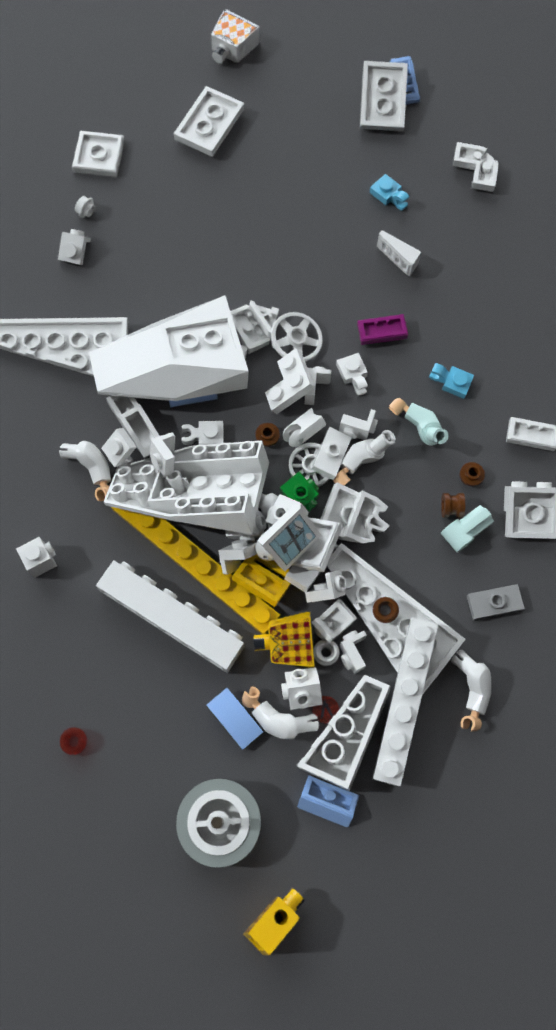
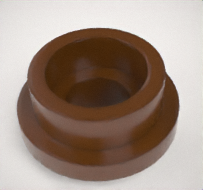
M263 423L256 429L255 436L257 441H262L264 446L269 447L278 442L280 432L276 425ZM265 431H270L272 435L267 437L264 436L263 433Z
M468 462L462 466L459 475L464 484L477 486L484 480L485 472L480 464ZM469 471H475L477 476H471Z
M381 597L375 601L372 611L377 621L391 623L397 618L399 607L394 599ZM388 606L391 610L390 614L383 615L380 611L381 607Z

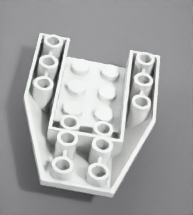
M226 296L155 322L89 352L97 392L100 395L180 401L247 389L248 368Z
M262 441L189 446L175 450L172 453L175 457L173 474L166 477L163 476L159 469L153 466L151 458L117 467L104 499V504L110 507L172 521L252 535L269 461Z

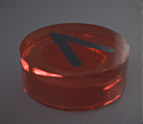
M322 696V705L313 706L312 713L317 716L316 720L322 724H328L339 711L338 703L329 696Z

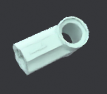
M479 505L461 520L457 519L449 524L441 532V535L458 553L475 539V536L490 526L494 520L491 513Z

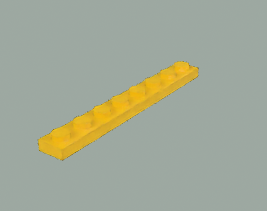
M111 507L121 518L260 634L268 632L269 621L280 618V614L261 598L234 582L232 574L224 575L221 565L165 519Z

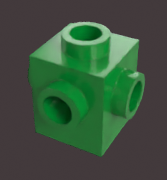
M300 472L296 473L280 487V493L283 496L302 503L308 512L318 504L316 501L319 497L317 492L319 490L318 486L311 478L306 480Z

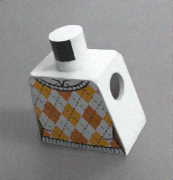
M225 9L211 35L212 49L214 51L212 53L213 59L217 63H222L225 58L235 63L242 60L260 43L259 26Z

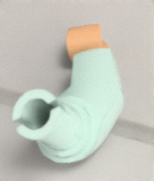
M400 398L395 399L389 405V409L397 416L402 411L406 413L405 418L417 427L421 440L427 445L444 444L448 440L447 430H443L433 411L414 403L408 407Z

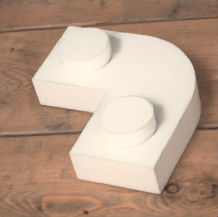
M457 142L453 166L474 170L471 188L493 192L496 185L498 160L495 161L486 152L487 148Z

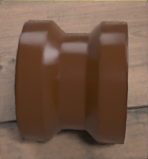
M442 493L441 514L443 518H448L450 515H455L457 518L464 517V493H458L457 495Z

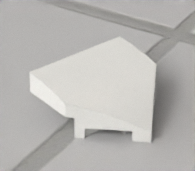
M250 300L249 305H244L230 311L239 341L243 346L248 347V354L269 344L271 329L276 321L278 308H265L256 305L254 301Z

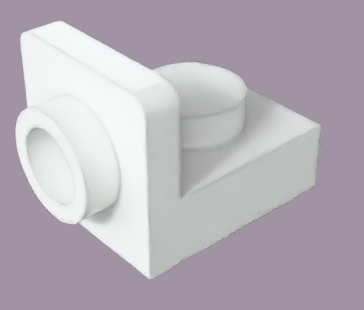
M341 570L326 573V582L315 584L314 590L305 592L307 603L335 599L346 595V581L344 576H342Z

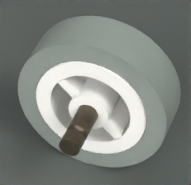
M227 779L208 780L190 790L181 802L176 819L177 834L183 849L195 861L209 867L230 866L246 857L258 840L261 829L259 807L251 793L242 785Z

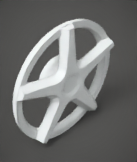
M298 312L286 313L280 316L272 326V347L284 357L287 353L280 348L282 346L292 345L294 349L297 348L301 353L304 344L316 346L317 348L312 354L303 357L306 362L313 359L320 351L322 333L317 323L309 316ZM290 316L304 318L299 326L294 327L285 320V318ZM310 322L317 330L318 340L307 336L306 329ZM280 323L287 332V336L276 340V328Z

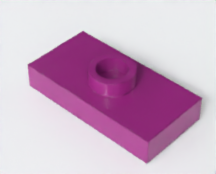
M404 314L357 321L361 345L408 338Z

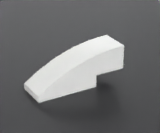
M112 395L107 397L108 405L137 446L136 448L145 459L150 456L151 439L158 437L159 434L141 405L138 404L134 397Z

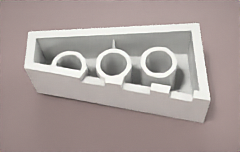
M364 675L345 700L343 706L333 716L319 738L313 743L311 749L298 763L297 767L350 791L389 695L390 685Z

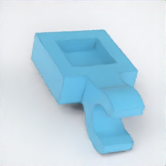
M383 175L370 187V194L384 205L392 202L401 211L408 206V203L405 201L409 199V195L401 191L402 186L388 175Z
M435 363L429 376L434 381L444 383L442 390L463 399L474 377L473 374L454 366L451 367L450 371H447L444 366Z

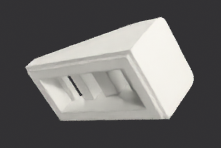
M381 230L377 247L406 275L411 276L418 266L421 251Z

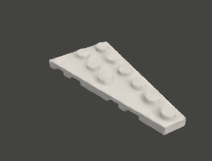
M127 317L0 319V349L94 376L89 352L128 335Z
M341 543L330 556L327 567L330 571L341 570L342 576H344L346 581V596L397 673L411 618L438 624L422 692L423 695L466 639ZM381 597H390L398 604V616L391 623H381L373 615V605ZM382 606L380 609L383 615H388L391 612L388 606Z

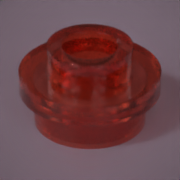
M72 727L62 733L60 746L65 753L77 755L86 748L87 736L83 730ZM77 736L78 744L72 747L70 739Z

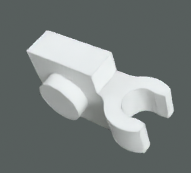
M359 353L337 360L336 366L344 383L352 382L357 396L366 394L365 388L368 385L365 377H367L368 372Z

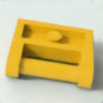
M257 554L245 559L233 574L232 580L275 607L292 584L257 564L256 561L284 578L290 569L284 571L274 560H262Z

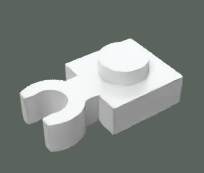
M199 421V428H194L189 424L182 425V432L191 433L189 437H182V444L191 445L195 441H199V445L224 443L223 421Z

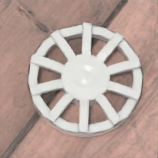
M305 443L298 446L292 452L289 458V472L292 477L295 475L293 468H302L299 472L301 474L306 473V480L312 475L318 487L330 480V478L321 475L324 479L318 481L317 472L311 470L321 444ZM308 448H316L314 454H309ZM302 450L306 454L304 458L298 454ZM296 457L297 459L302 461V463L293 464V460Z

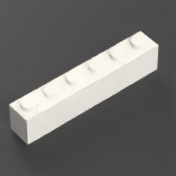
M113 560L96 584L100 592L226 673L229 672L244 649V643L241 641L242 636L231 629L228 632L219 627L221 623L211 616H207V618L202 617L198 614L199 609L189 602H186L185 605L176 600L178 596L166 588L163 591L155 587L157 583L150 577L143 575L141 578L134 573L135 569L123 561L119 564Z
M413 617L410 620L374 769L373 779L401 786L438 629L437 623Z

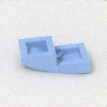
M228 688L224 689L207 704V707L242 749L263 733Z

